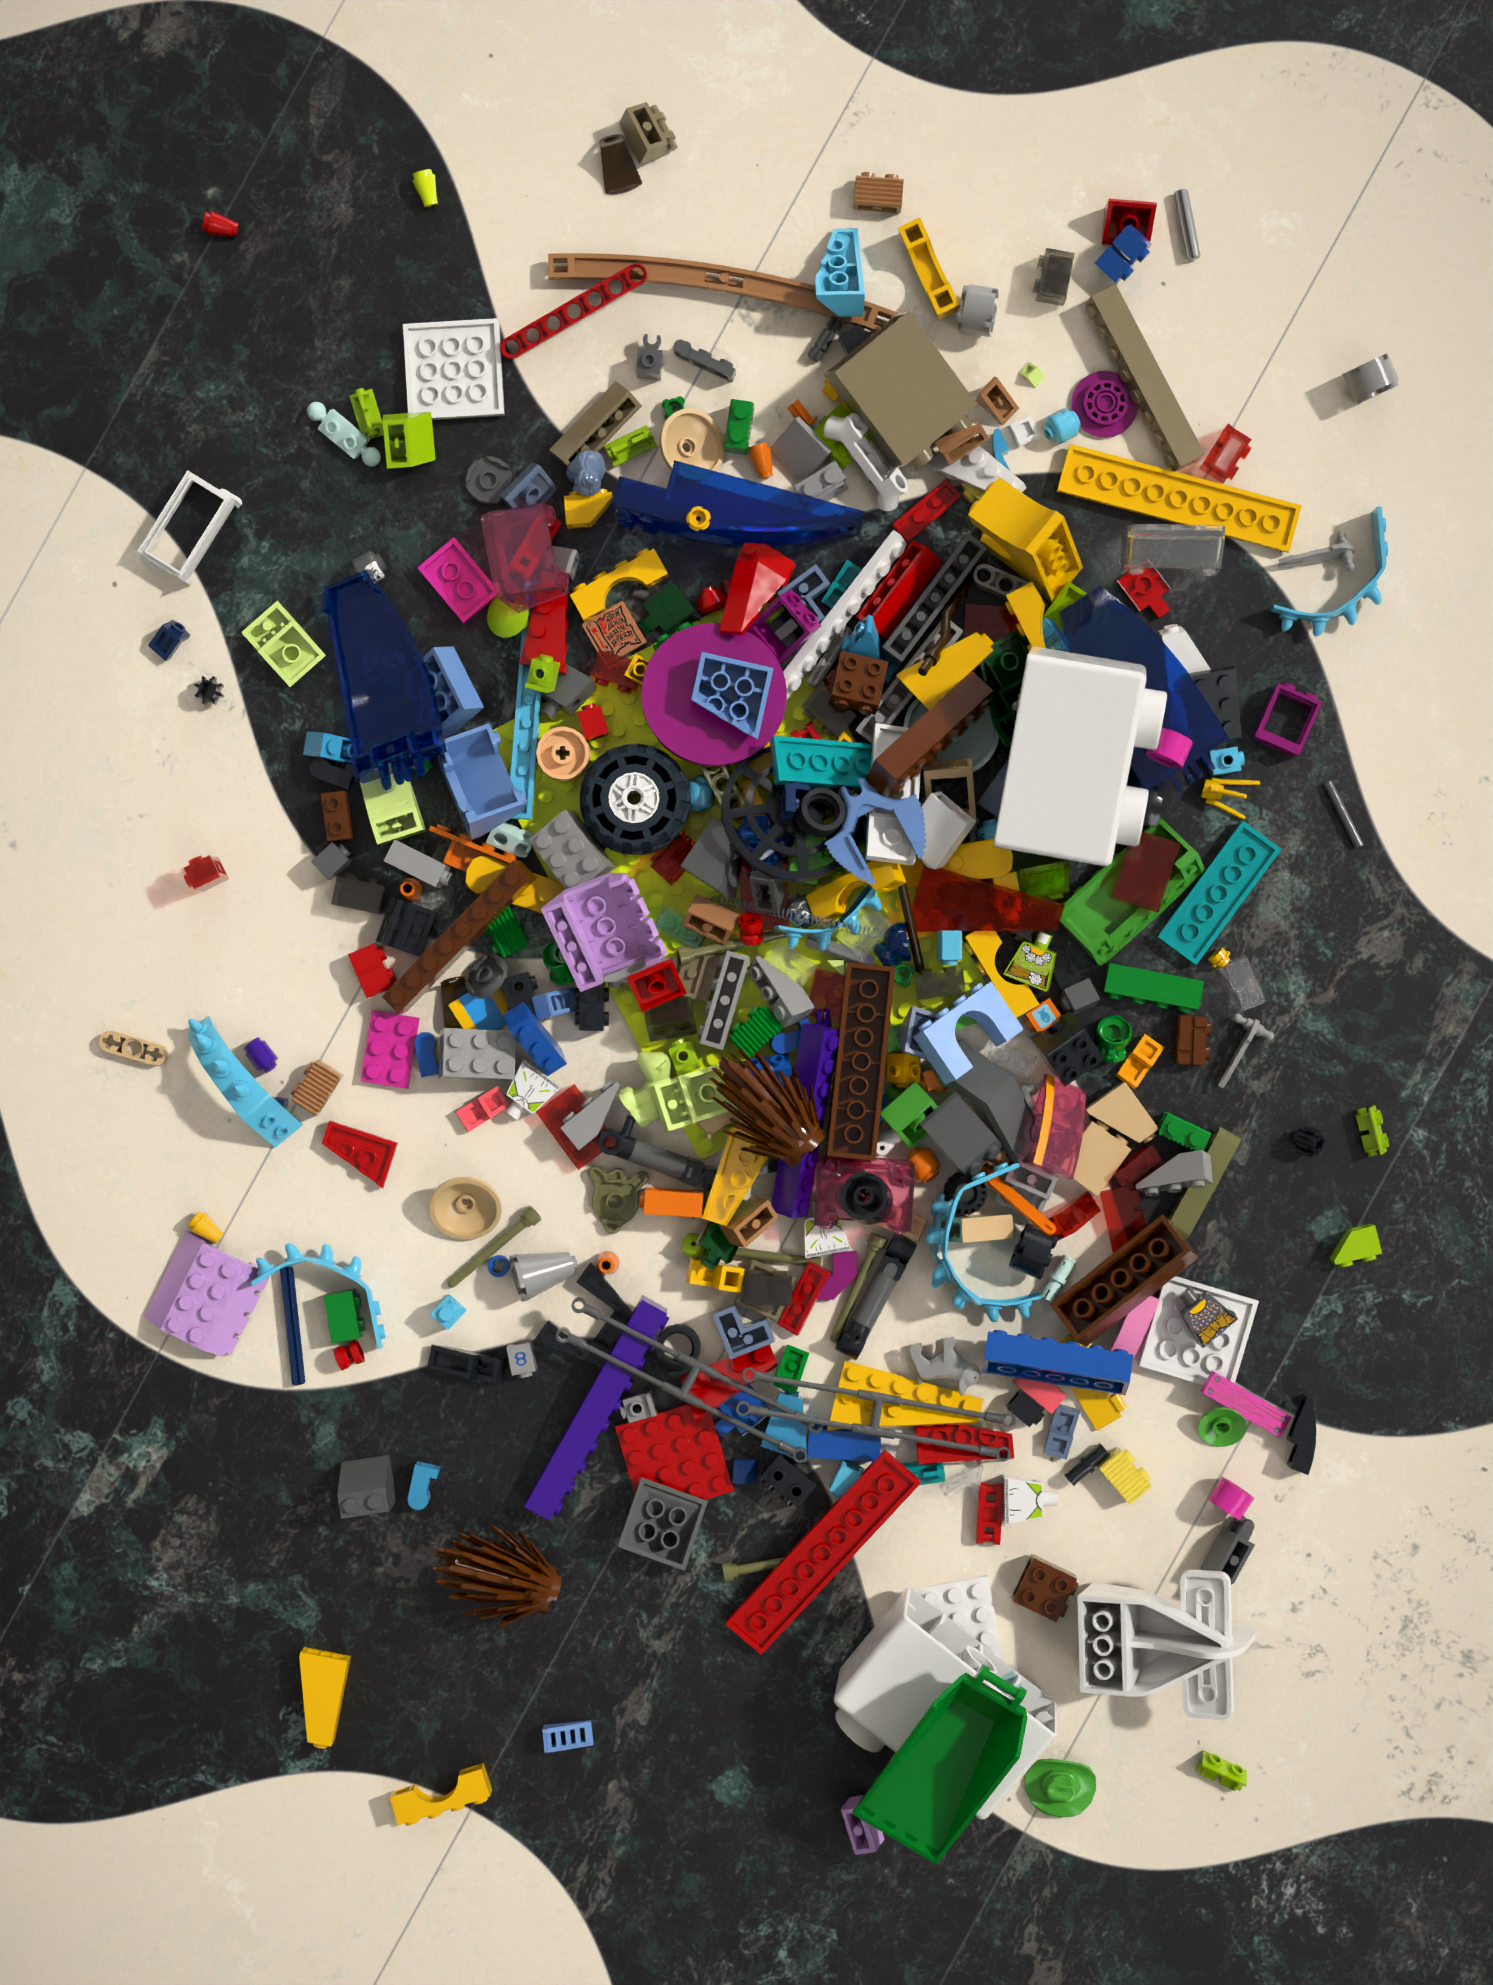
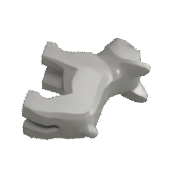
M954 1337L943 1338V1351L930 1359L922 1354V1343L909 1345V1356L916 1371V1381L918 1384H921L923 1380L949 1378L957 1386L960 1396H962L968 1387L975 1384L981 1378L979 1367L974 1363L963 1360L955 1351Z

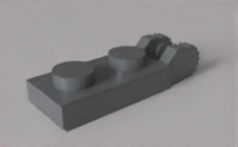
M681 339L675 341L673 349L678 358L680 357L682 360L729 382H733L736 376V369L733 368L731 362L725 359L718 361L711 357V353L703 349L696 351L692 349L688 341Z

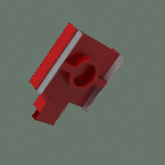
M1149 558L1117 580L1116 584L1138 613L1148 606L1159 619L1171 610L1161 597L1171 588Z

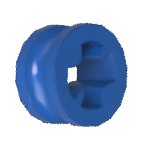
M503 1255L492 1257L488 1263L489 1273L495 1277L504 1276L510 1269V1262ZM495 1260L499 1262L502 1260L505 1263L503 1272L499 1273V1270L496 1272L493 1269Z

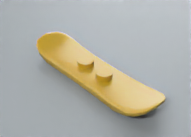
M994 839L960 844L947 864L938 869L927 867L922 862V858L919 859L917 854L913 866L900 864V867L906 879L907 888L953 881L999 878L1007 875L1012 869V851L994 847Z
M479 856L473 859L466 873V883L469 889L477 894H481L509 864L488 856ZM533 873L537 878L512 904L542 913L541 908L563 892L565 888L560 881Z

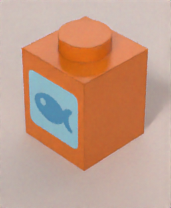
M1046 998L1038 1006L1024 1013L1026 1019L1023 1022L1031 1033L1035 1031L1037 1034L1039 1031L1043 1032L1058 1022L1061 1014L1050 998Z

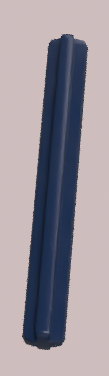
M287 1266L280 1269L291 1382L292 1385H302L305 1383V1372L293 1267Z

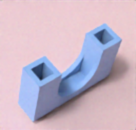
M980 982L969 990L971 993L969 996L965 997V995H962L952 1002L954 1007L950 1010L946 1007L935 1014L937 1018L935 1021L931 1022L929 1019L918 1027L920 1031L913 1036L945 1085L957 1080L973 1068L956 1041L955 1026L960 1016H967L976 1020L996 1047L1009 1041L1023 1030V1027L992 982L982 985Z

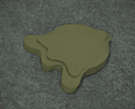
M594 1166L589 1169V1176L594 1184L592 1196L593 1211L603 1222L605 1230L610 1234H615L637 1213L640 1203L639 1192L647 1183L649 1176L646 1172L639 1171L630 1179H625L624 1171L621 1168L605 1172L600 1167Z

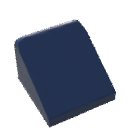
M734 1457L732 1484H756L758 1459Z

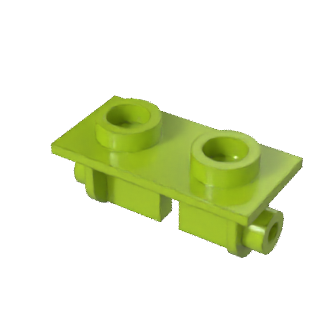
M364 388L355 390V394L349 397L360 431L369 439L383 436V422L373 390L364 391Z
M645 425L604 445L613 466L616 467L656 448L657 445L650 429Z
M1375 1105L1368 1108L1369 1112H1367L1366 1108L1357 1109V1115L1355 1116L1359 1130H1369L1370 1133L1361 1136L1364 1151L1368 1153V1156L1378 1155L1377 1150H1379L1380 1155H1383L1387 1152L1386 1148L1389 1147L1386 1133H1382L1380 1124H1383V1118L1380 1110H1377Z
M1203 1750L1202 1762H1198L1196 1766V1771L1199 1772V1775L1215 1781L1217 1776L1220 1775L1219 1784L1233 1791H1240L1243 1786L1246 1787L1247 1770L1237 1764L1221 1759L1216 1754Z

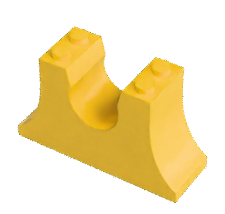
M998 477L995 482H991L985 489L983 497L979 501H975L970 507L968 516L972 524L983 532L980 542L987 547L986 551L1002 561L1026 581L1033 582L1038 588L1039 593L1049 602L1053 603L1068 581L1072 582L1083 568L1065 517L1059 512L1035 502L1002 478Z

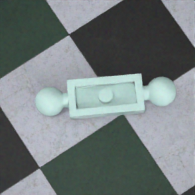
M312 402L307 407L308 417L313 421H321L322 423L318 430L348 455L356 459L361 454L362 460L367 466H376L380 462L381 454L379 450L374 447H366L370 439L336 410L332 409L327 414L326 408L322 403Z

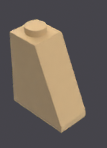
M1124 1081L1084 1108L1087 1114L1138 1143L1141 1141L1144 1143L1149 1142L1156 1136L1154 1132L1159 1129Z
M994 1213L954 1216L948 1241L968 1243L1014 1238L1015 1223L1013 1215ZM942 1216L941 1221L942 1228L945 1227L946 1219L943 1218L944 1216Z

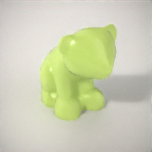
M640 1052L637 1063L647 1079L646 1083L638 1089L626 1086L619 1090L620 1094L618 1096L621 1102L643 1128L660 1119L650 1087L671 1080L669 1054L663 1052Z

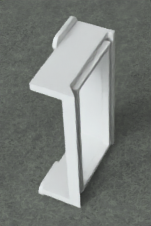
M187 470L137 552L142 555V561L159 572L166 570L191 585L193 581L189 578L234 506L239 509L242 505V500L226 489L219 490ZM193 482H196L224 501L179 571L151 554L150 551Z

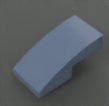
M1062 1404L1056 1408L1051 1419L1043 1453L1067 1460L1080 1409Z

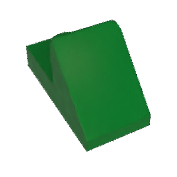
M787 1344L775 1376L801 1380L809 1353ZM773 1382V1386L794 1394L798 1389V1386Z

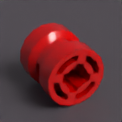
M754 912L740 915L738 918V927L741 929L739 933L740 942L748 946L761 943L764 939L763 930L761 929V915Z
M357 1340L349 1342L348 1346H339L333 1349L337 1364L342 1371L348 1369L354 1363L358 1365L365 1362L364 1353Z

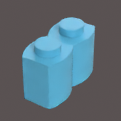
M938 931L937 961H941V965H957V961L962 960V931Z

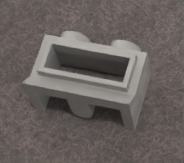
M836 461L796 484L794 492L809 514L849 488L845 482V475Z

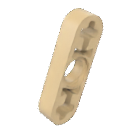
M106 1031L99 1038V1046L103 1051L150 1065H162L169 1056L168 1050L164 1045L116 1031ZM113 1035L114 1041L123 1042L122 1052H119L121 1047L117 1045H112L108 1048L109 1044L105 1042V1039ZM132 1041L140 1045V1051L137 1055H131L128 1052V1044ZM159 1048V1053L162 1054V1058H157L156 1061H154V1056L145 1054V1059L142 1058L145 1050L156 1051Z

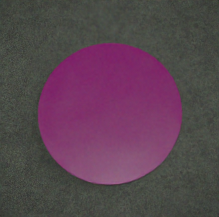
M721 623L691 626L668 638L651 657L644 673L641 690L644 716L658 741L668 751L682 760L708 767L737 764L761 751L778 731L784 717L787 702L785 677L777 658L769 647L748 631L743 635L720 634ZM702 652L774 668L758 740L691 700Z

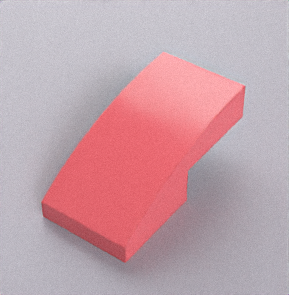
M496 1086L455 1113L466 1131L470 1132L510 1105L499 1087Z
M1019 1378L1013 1380L1018 1387L1051 1414L1067 1396L1054 1384Z

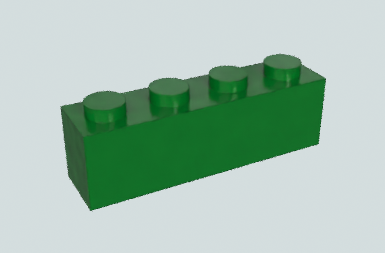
M1107 963L1101 992L1107 993V998L1121 1000L1122 996L1131 997L1130 1002L1145 1004V1000L1153 1001L1154 1007L1168 1009L1169 1005L1178 1006L1177 1011L1192 1013V1009L1199 1010L1204 981Z

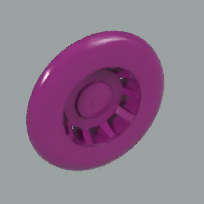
M1098 371L1086 376L1079 382L1072 396V411L1077 414L1081 424L1080 427L1087 433L1097 437H1113L1121 434L1131 426L1137 415L1138 404L1133 402L1127 383H1124L1116 372ZM1089 394L1093 395L1092 399H1088ZM1091 404L1092 409L1089 410L1087 405ZM1119 407L1123 408L1122 413L1118 410ZM1092 413H1095L1098 417L1095 418ZM1116 415L1117 418L1112 420L1111 416ZM1101 417L1107 418V421H1101Z

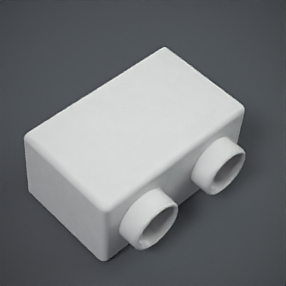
M1035 646L1030 648L1020 692L994 847L1108 866L1112 863L1116 843L1133 847L1139 845L1149 791L1143 788L1127 786L1134 747L1151 750L1157 749L1167 700L1166 692L1145 688L1146 668L1143 665Z
M909 1587L906 1588L839 1670L834 1695V1703L839 1707L835 1713L836 1721L843 1732L854 1743L867 1751L876 1753L884 1745L896 1753L933 1701L964 1673L975 1677L983 1664L990 1668L989 1671L1017 1688L1022 1687L1027 1690L1023 1701L1020 1703L1021 1706L1026 1708L1028 1716L1020 1758L975 1815L981 1820L988 1818L1057 1736L1056 1703ZM986 1680L983 1681L984 1684L988 1685L989 1687L993 1688L994 1690L998 1691L999 1693L1003 1694L1009 1699L1013 1698L1011 1695L1007 1694L1006 1692L1002 1691L1001 1689L997 1688L996 1686L992 1685Z

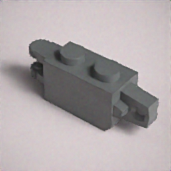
M1245 1516L1241 1520L1233 1518L1234 1520L1230 1523L1228 1529L1222 1527L1200 1568L1207 1571L1225 1572L1230 1577L1231 1585L1235 1583L1255 1544L1248 1541L1253 1533L1255 1524L1252 1520L1245 1518Z

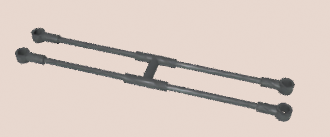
M577 1297L572 1301L571 1307L575 1313L583 1312L597 1320L600 1319L674 1356L677 1361L691 1368L681 1388H678L666 1381L662 1382L587 1344V1341L571 1334L570 1330L566 1327H561L557 1330V1341L560 1343L567 1342L581 1350L585 1349L661 1387V1390L698 1409L702 1408L777 1446V1449L793 1456L794 1460L798 1463L806 1461L807 1451L804 1447H795L785 1441H779L705 1404L703 1400L690 1394L689 1391L699 1372L713 1379L717 1378L784 1413L807 1415L797 1410L793 1411L720 1374L718 1370L681 1351L677 1352L602 1314V1311L586 1304V1301L581 1297ZM578 1301L582 1302L583 1308L577 1309L574 1304ZM564 1331L568 1334V1337L562 1339L559 1333ZM800 1422L808 1426L812 1433H819L823 1429V1425L814 1429L811 1427L812 1423ZM798 1451L804 1452L802 1458L796 1457Z
M751 1367L744 1368L741 1373L742 1378L747 1382H776L874 1401L870 1425L847 1424L773 1411L765 1407L749 1405L746 1401H739L735 1406L736 1412L741 1416L748 1414L762 1417L772 1416L851 1430V1432L887 1439L898 1438L978 1452L979 1455L996 1457L1000 1461H1007L1011 1456L1010 1450L1004 1446L998 1448L984 1445L973 1446L899 1433L892 1429L879 1427L883 1403L898 1406L902 1404L984 1419V1421L1002 1424L1008 1428L1016 1424V1417L1011 1413L997 1414L987 1411L982 1413L903 1399L901 1396L861 1389L857 1391L777 1377L771 1373L755 1371ZM748 1370L753 1372L751 1379L745 1378V1372ZM741 1404L747 1405V1411L744 1413L739 1412ZM1007 1416L1012 1417V1422L1009 1425L1005 1423ZM1002 1449L1006 1450V1456L1004 1458H1000L999 1452Z

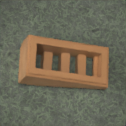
M978 423L940 438L934 443L950 466L990 438L982 425Z

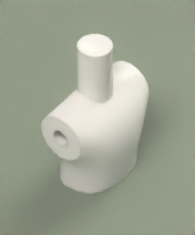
M892 1127L878 1136L876 1158L889 1153L902 1141ZM863 1160V1162L869 1165L872 1160Z

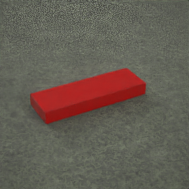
M946 478L894 522L892 527L908 544L961 499L962 495Z
M808 1261L777 1325L796 1336L800 1335L831 1272L812 1261Z

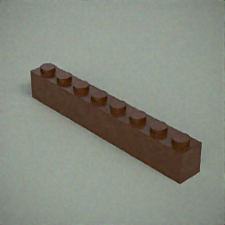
M521 860L512 861L393 984L382 998L398 1014L407 1012L537 877Z

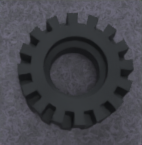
M956 1172L949 1177L944 1184V1201L954 1199L957 1187L961 1184L973 1182L972 1178H967L962 1172ZM984 1182L973 1187L974 1196L970 1201H958L955 1213L970 1215L983 1207L985 1199H987V1189Z

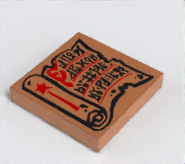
M623 601L582 624L606 667L647 643Z

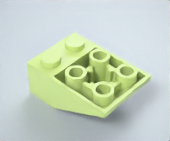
M404 763L359 778L377 845L383 846L392 843L394 839L399 841L426 832Z

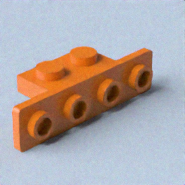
M438 824L436 828L433 826L429 828L431 833L452 841L443 863L467 873V868L472 860L479 856H488L508 864L517 859V856L505 851L503 855L494 852L495 847L483 842L481 846L474 844L467 835L461 833L458 837L450 834L451 829Z

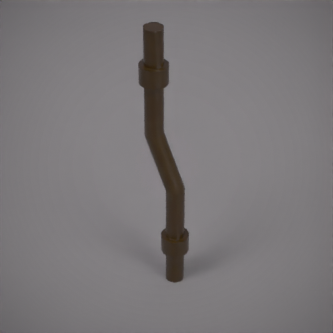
M964 579L960 587L952 594L951 600L941 613V636L934 647L925 654L924 662L918 669V673L921 676H926L931 667L937 664L941 657V652L949 642L951 615L968 596L967 592L973 584L972 579Z

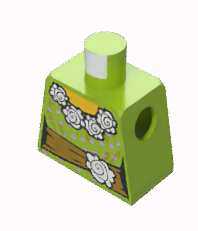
M1039 931L1034 943L1026 940L1023 941L1005 970L1004 975L1047 992L1050 988L1057 956L1056 952L1047 949L1052 936Z

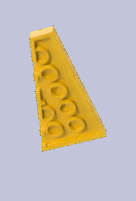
M846 1360L844 1361L838 1383L840 1388L901 1396L903 1399L981 1412L984 1400L967 1394L960 1396L959 1392L924 1382L918 1384L914 1379ZM836 1393L829 1420L847 1424L870 1425L874 1401ZM883 1403L879 1427L899 1428L921 1425L977 1424L979 1418L902 1404L898 1406ZM827 1426V1430H826V1431H833V1430H835V1429H841V1428H835V1427H829V1426Z

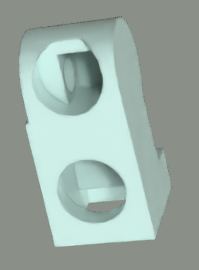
M504 822L490 831L486 843L517 857L524 858L529 855L533 845L529 839L533 834Z

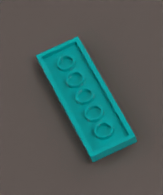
M773 736L770 739L775 784L785 785L790 782H801L803 785L816 788L840 789L845 786L849 790L862 791L857 778L866 779L871 769L872 744Z
M1241 821L1162 928L1157 938L1192 964L1197 965L1282 849L1246 822Z

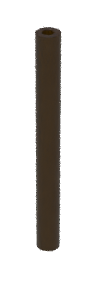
M905 883L897 888L916 972L925 971V965L908 888Z

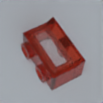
M1228 423L1199 469L1221 483H1224L1227 478L1232 480L1239 469L1236 463L1240 458L1245 459L1252 449L1248 445L1252 439Z

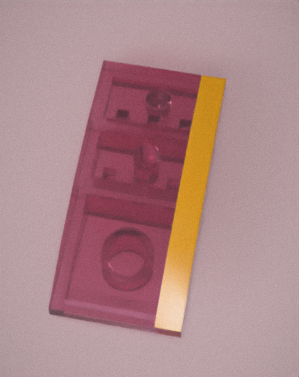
M1044 1074L1031 1118L1035 1120V1124L1030 1138L1034 1145L1029 1158V1164L1064 1179L1073 1180L1084 1129L1085 1090L1071 1084L1064 1087L1058 1078Z

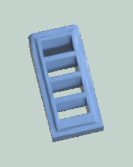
M574 987L532 997L535 1013L539 1020L579 1010V1003L575 1002Z
M591 1720L543 1726L545 1753L594 1745ZM580 1728L585 1730V1740H581ZM575 1729L576 1741H571L570 1730ZM561 1731H565L566 1742L561 1741ZM551 1733H555L556 1743H552Z

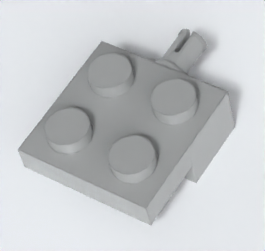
M1021 1161L1018 1163L1020 1167L1006 1172L1003 1180L1042 1213L1058 1178L1046 1173L1038 1164ZM998 1193L996 1194L994 1202L1020 1213Z

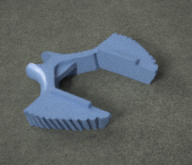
M857 778L862 787V792L859 796L852 797L845 786L841 788L840 793L845 804L846 814L841 829L835 836L826 841L825 845H827V849L830 850L829 853L832 854V857L840 865L851 871L853 875L855 874L858 879L861 878L862 881L867 880V883L874 884L876 881L851 836L858 818L876 808L889 812L894 811L919 859H921L925 853L923 849L926 848V845H924L926 843L924 838L926 836L924 832L926 831L924 827L925 817H923V808L920 807L921 803L918 802L919 799L916 794L903 799H891L876 793L866 779Z

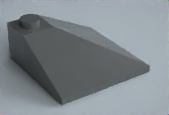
M640 1477L617 1547L667 1567L685 1571L708 1501Z

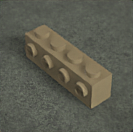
M615 381L549 451L564 467L568 468L579 452L587 450L598 452L642 405L628 389Z

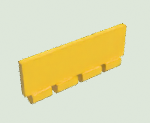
M1072 1334L1058 1341V1343H1065L1067 1341L1077 1342ZM1070 1387L1097 1431L1122 1417L1120 1412L1127 1408L1122 1397L1118 1394L1109 1396V1393Z

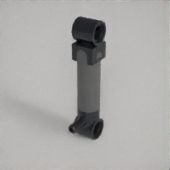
M627 1116L621 1133L613 1128H606L599 1133L597 1141L603 1153L676 1178L680 1182L696 1187L699 1182L705 1191H711L713 1184L705 1183L704 1179L709 1173L716 1174L717 1167L712 1165L705 1166L700 1160L689 1156L685 1157L631 1137L630 1134L636 1121L633 1116ZM614 1136L616 1138L615 1145L606 1147L603 1144L605 1137Z
M898 1233L894 1234L847 1327L841 1334L835 1350L855 1361L858 1359L889 1296L911 1259L917 1243Z

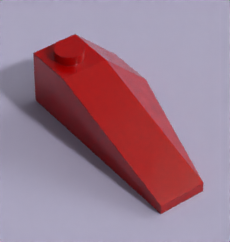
M744 543L736 560L719 629L720 634L743 635L760 616L759 611L766 603L770 604L773 601L774 593L779 588H784L787 585L796 566L795 562L767 544Z

